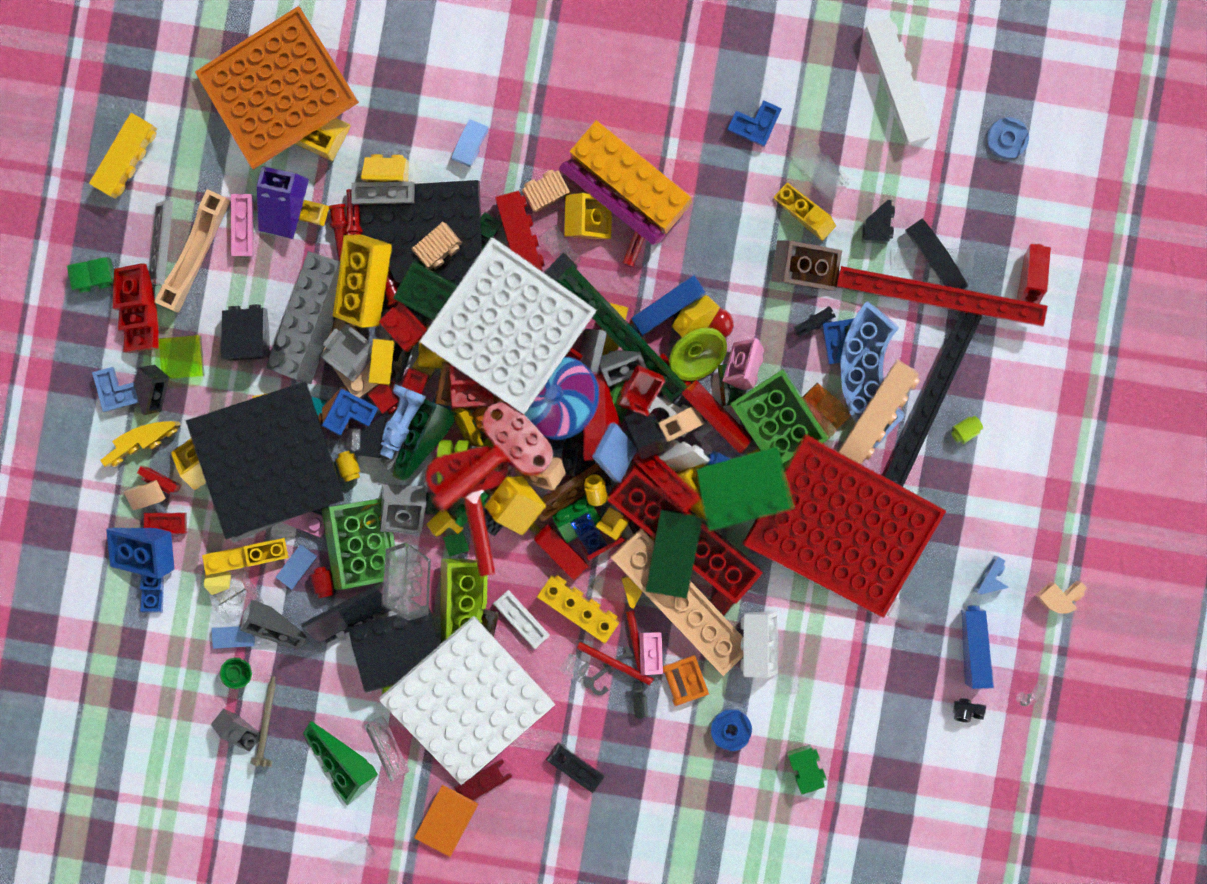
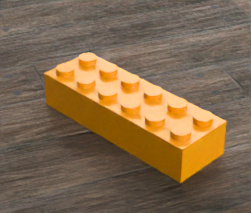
M597 120L569 151L574 160L581 163L590 173L596 175L603 184L612 188L619 197L627 200L636 211L643 213L652 224L659 226L665 234L692 204V197Z

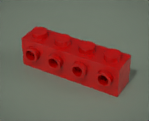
M518 190L495 197L509 249L542 272V267L545 266L542 254L538 255L536 247L539 246L536 234L532 235L530 227H533L531 215H526L524 209L528 207L525 195H520Z

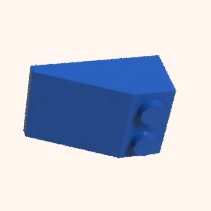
M157 528L106 529L110 567L156 579L175 570L171 532Z

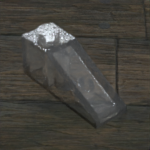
M704 417L702 419L705 424L692 430L695 437L710 453L714 450L730 459L744 456L742 453H738Z

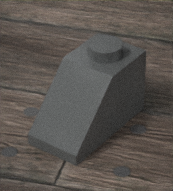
M617 350L601 356L600 360L601 370L608 386L629 379L637 365L646 368L640 352Z

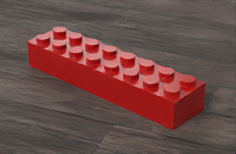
M634 464L623 476L621 482H618L607 495V500L653 538L656 537L661 509L684 513ZM690 509L685 512L686 514L696 515ZM702 520L693 570L737 604L763 572L760 566L717 531H709L708 524Z

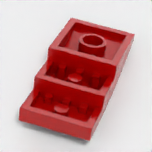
M140 263L115 268L112 309L119 310L118 331L124 332L123 352L130 354L159 349L157 307L147 264Z

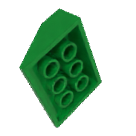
M778 447L697 469L703 509L709 531L795 508Z

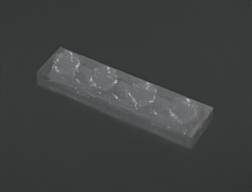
M919 248L890 249V270H933ZM946 248L959 270L974 269V248Z

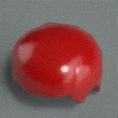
M720 307L708 328L718 330L726 338L733 331V317L727 310Z

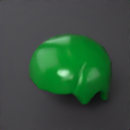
M234 657L226 660L221 665L219 676L221 682L228 688L239 689L245 687L250 682L252 670L248 662Z

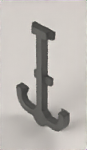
M626 645L624 647L626 652L616 660L622 661L628 655L634 658L635 655ZM586 661L579 669V673L584 679V686L590 688L596 695L605 694L609 691L608 688L604 685L603 689L599 691L595 688L594 681L607 671L611 674L613 672L612 666L603 663L605 668L591 678L587 677L584 673V668L590 666Z

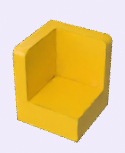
M609 507L596 527L617 540L629 524L630 519Z
M440 510L426 524L436 537L442 535L449 527L457 534L464 529L455 523V517L447 510Z

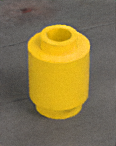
M345 451L337 454L338 458L335 459L340 477L344 479V482L360 478L359 472L361 471L355 453L350 454V451Z
M599 475L587 477L584 484L587 502L593 506L604 504L607 501L605 481Z

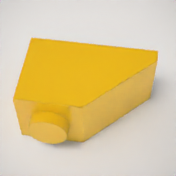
M705 295L683 308L671 327L682 337L691 331L708 328L720 306L709 296Z

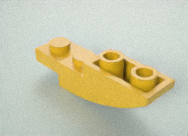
M165 421L132 429L114 439L112 442L116 449L100 461L104 467L112 466L114 468L124 461L122 459L124 456L136 453L140 449L139 445L142 449H155L161 444L160 440L167 436L169 438L178 432L177 428L181 424L176 421Z
M285 538L202 555L206 575L289 558Z

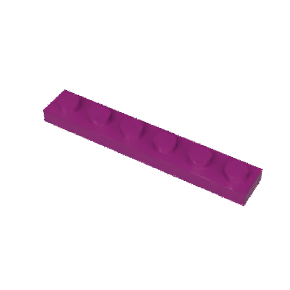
M572 159L562 163L559 170L654 246L662 242L666 235L661 232L659 226L645 219L646 217L643 213L635 211L629 206L630 204L627 200L619 198L614 194L612 188L598 181L596 175L588 173L583 169L581 163Z

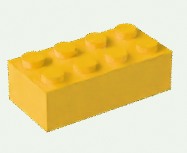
M344 235L333 317L362 328L380 326L378 321L381 319L391 244L364 235Z

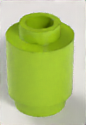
M968 416L952 427L951 435L957 443L965 444L979 435L984 427L977 416Z

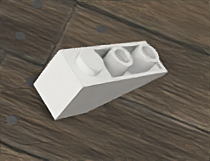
M675 439L663 442L665 451L656 454L674 472L709 461L703 454L704 450L696 445L692 447L686 442L680 443Z

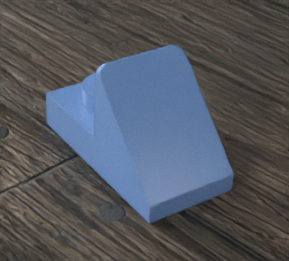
M994 555L973 591L985 594L1009 588L995 579L1003 573L1005 560Z

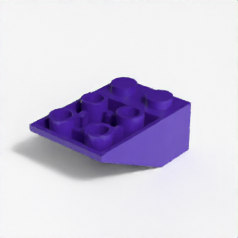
M262 166L257 182L258 231L290 239L294 238L309 179L296 173Z

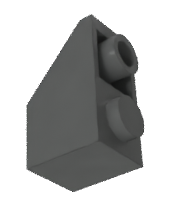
M224 708L211 723V726L221 739L249 752L260 737V732L240 716Z

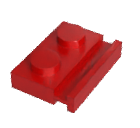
M398 302L395 307L378 321L406 352L419 342L428 331L401 302Z

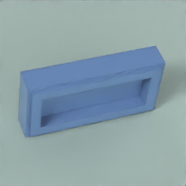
M300 544L276 578L291 590L294 589L318 556Z
M241 626L213 627V649L255 646V635L240 631Z

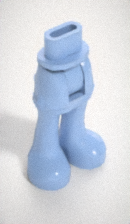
M396 384L393 392L400 398L394 415L386 423L382 436L384 442H381L383 447L380 452L381 455L390 459L393 458L395 451H399L401 448L400 446L409 433V424L426 398L424 395Z

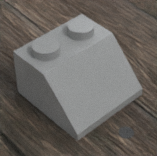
M383 484L381 532L422 533L426 508L425 486Z

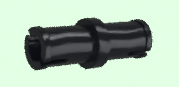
M828 306L815 315L811 314L808 316L809 319L794 326V331H797V336L802 338L812 330L820 329L823 323L835 318V313L832 314L834 311Z

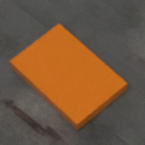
M442 785L414 838L451 857L478 803Z

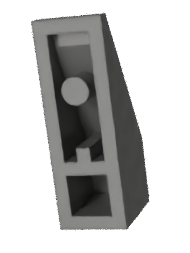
M251 600L244 610L240 631L299 650L306 640L307 636L271 606Z

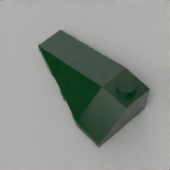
M425 399L409 424V433L404 441L403 449L398 452L392 476L406 482L448 433L457 413Z

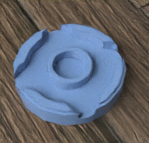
M1012 117L996 121L990 127L987 134L989 149L994 155L1003 159H1012L1019 156L1027 148L1029 142V133L1025 124Z

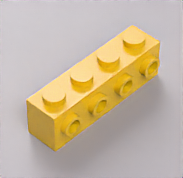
M131 112L89 184L115 199L117 196L122 195L125 190L126 181L134 175L136 164L144 158L146 154L145 149L156 138V130L158 128Z
M551 575L537 597L605 644L619 625V621L616 620L618 616L610 610L605 612L600 609L601 604L594 599L587 600L584 598V593L574 586L571 589L566 585L567 581L561 576L556 575L554 577Z

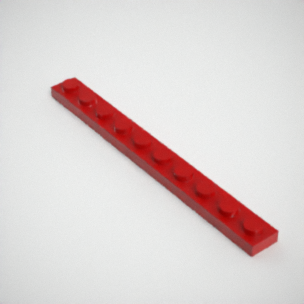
M841 266L837 288L1044 327L1048 309L1047 305Z

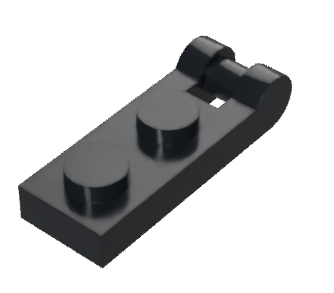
M558 742L554 747V752L549 754L546 760L593 794L605 775ZM562 754L567 757L563 763L558 760Z

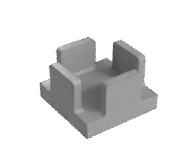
M345 324L340 331L335 329L323 343L326 349L320 355L354 382L371 361L372 343L348 324Z

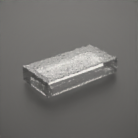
M344 429L342 434L339 435L338 449L359 450L360 429Z
M364 836L329 860L341 877L373 857L376 853Z

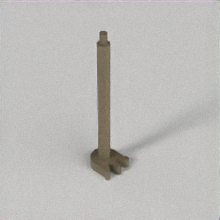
M271 676V682L268 685L256 757H251L250 763L255 766L272 767L273 761L263 757L276 687L275 676Z

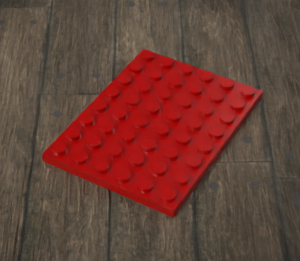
M804 434L784 469L795 508L756 518L742 544L884 618L942 520L946 510Z

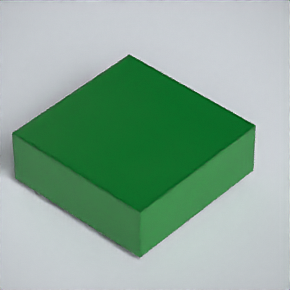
M463 531L443 537L449 557L469 551Z

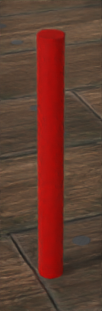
M581 641L576 648L649 686L654 679L648 675H641L640 671Z

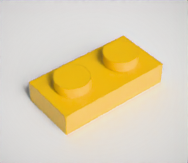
M464 408L452 409L451 411L457 413L454 419L464 440H469L470 446H482L481 433L472 422L473 416L470 411Z

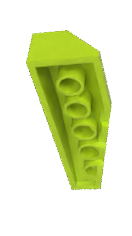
M464 558L441 559V644L473 616L482 624V614L487 605L488 576L479 577L476 560Z

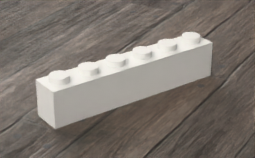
M889 17L867 25L864 32L905 145L908 146L930 138L933 135L934 127L930 119L927 120L925 114L927 108L924 100L919 98V85L916 80L913 81L911 76L913 72L912 66L905 59V47L903 42L898 40L896 23H892Z

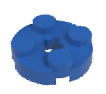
M725 709L719 712L711 722L712 738L716 745L728 751L740 750L748 744L751 738V722L746 714L738 709ZM730 724L737 727L734 735L725 731Z

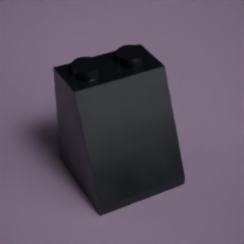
M261 304L249 305V309H241V306H229L228 310H222L221 359L238 361L269 358L271 353L267 309L261 308Z

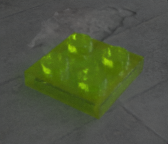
M201 335L159 338L161 370L170 377L169 379L205 376Z

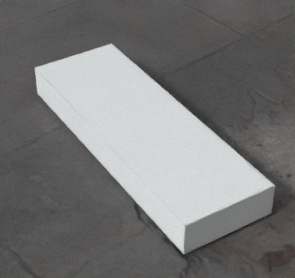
M509 589L493 603L534 649L550 636Z

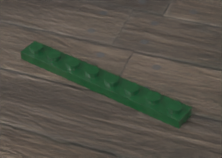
M574 265L570 266L557 279L561 286L596 310L592 318L623 351L640 352L646 368L663 376L665 382L660 390L670 401L674 400L687 388V385Z

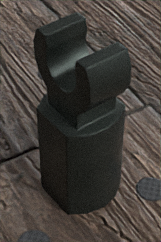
M634 681L633 690L635 696H633L635 718L648 717L647 698L643 692V682Z

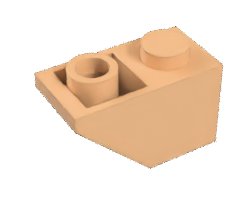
M692 406L658 424L667 442L705 423L697 409Z

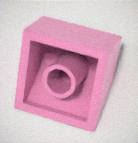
M754 338L733 343L723 382L741 390L754 388L758 380L757 374L763 362L764 348L758 339Z

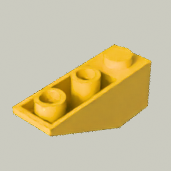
M786 183L773 197L821 241L836 227L831 215L789 183Z

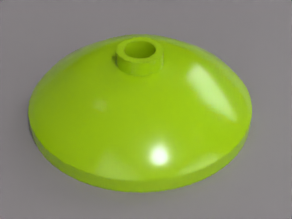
M701 328L684 335L672 349L669 357V366L681 380L694 381L704 378L715 371L724 360L727 353L726 339L718 330L712 328Z

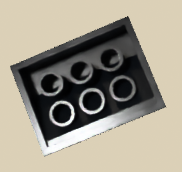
M384 581L302 623L301 626L318 642L325 640L328 643L338 638L337 633L344 631L346 634L349 632V627H353L361 621L363 624L370 622L374 619V614L380 612L383 615L393 610L391 606L395 604V601Z
M429 606L348 628L365 693L396 684L440 645Z

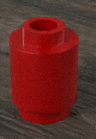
M325 566L313 569L314 573L310 574L314 592L318 598L333 595L334 586L331 570H326Z

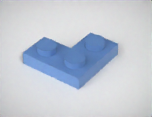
M114 367L92 372L103 412L139 403L134 382L119 386Z

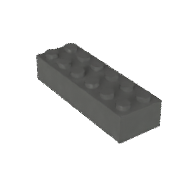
M308 251L267 362V369L302 382L306 381L308 384L312 383L321 358L320 355L325 348L323 343L329 337L335 320L333 309L340 267L339 261Z

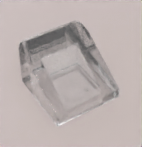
M569 653L559 671L580 683L590 664L575 654Z

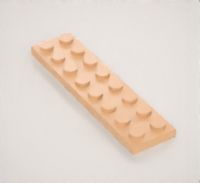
M640 528L611 556L612 560L717 671L724 676L744 657V651L741 650V639L744 637L691 581L687 599L646 592L654 542Z

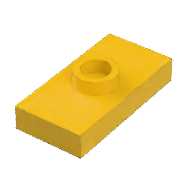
M304 200L299 221L324 226L329 206Z

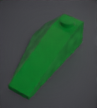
M311 721L303 732L314 754L321 757L324 772L329 771L334 780L331 783L334 790L346 805H349L374 782L378 773L374 766L369 764L363 756L316 723Z

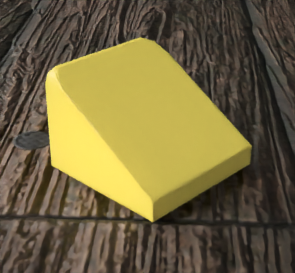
M220 572L210 575L205 573L204 587L211 595L230 589L231 572Z

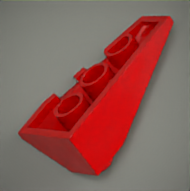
M594 375L599 387V402L593 418L583 429L584 460H595L593 455L610 423H616L623 431L604 375Z

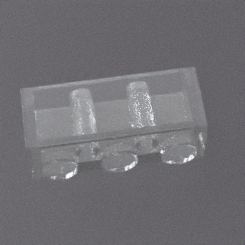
M807 138L787 159L830 204L849 186V178L843 171H838L834 167L835 163L829 156H824L820 152L821 148L814 140L810 141Z

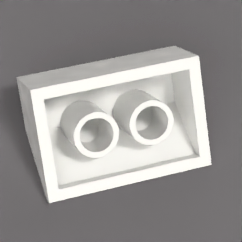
M778 611L745 613L741 619V629L744 630V638L741 639V650L744 651V659L741 660L743 677L769 678L778 673Z

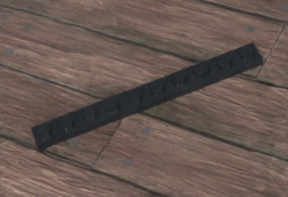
M962 311L959 313L884 477L902 487L909 476L983 315Z

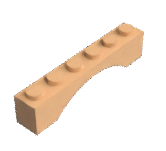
M208 189L206 190L198 207L195 222L187 243L177 263L162 285L155 303L170 310L180 312L231 202L229 199Z

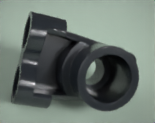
M960 698L959 701H954L952 712L955 713L954 720L963 723L971 722V717L984 720L986 705L972 704L971 700Z

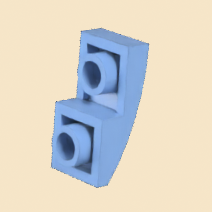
M470 119L455 147L452 160L471 167L480 152L479 146L489 131L488 126Z

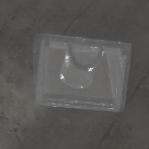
M243 568L231 574L230 589L214 595L208 592L213 609L228 624L243 616L244 610L251 600L264 603Z

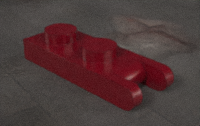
M500 759L476 773L462 785L458 784L454 788L457 793L475 800L513 776L509 773L503 777L498 769V766L504 763L503 759Z

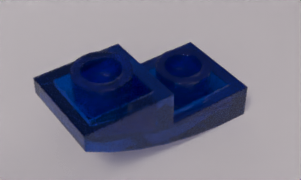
M588 512L570 521L589 555L607 545Z

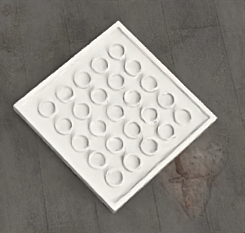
M492 237L420 342L525 414L596 310Z
M475 616L469 619L379 697V701L461 785L473 777L555 706L554 701Z

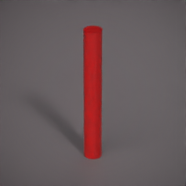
M634 610L626 611L637 670L641 672L640 638Z

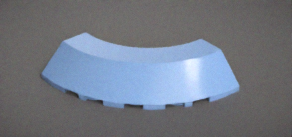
M868 301L859 310L850 326L841 357L842 391L849 412L855 422H857L884 380L883 363L885 352L893 335L899 329L895 322ZM899 408L895 411L897 416L891 425L887 424L883 431L886 433L880 443L903 419L904 413ZM876 441L874 446L877 447L880 443Z

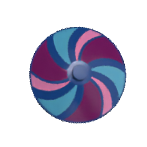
M564 357L524 414L545 438L553 440L566 439L576 435L589 424L599 402V387L593 372L585 364L574 358Z

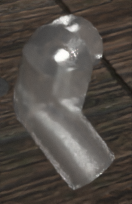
M1037 683L1031 693H1018L1016 701L1024 707L1036 704L1046 688Z

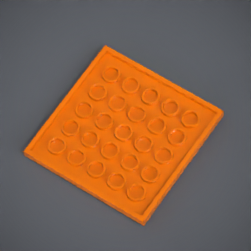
M297 6L195 71L253 170L359 103L300 6Z

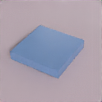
M610 423L593 458L614 482H621L637 449L616 423Z

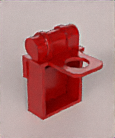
M637 365L629 381H626L622 387L621 395L617 399V405L622 406L624 409L632 410L634 413L639 412L649 416L648 409L651 408V404L665 382L663 376Z

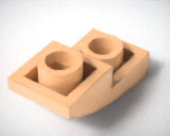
M157 480L124 491L132 510L144 508L165 499Z

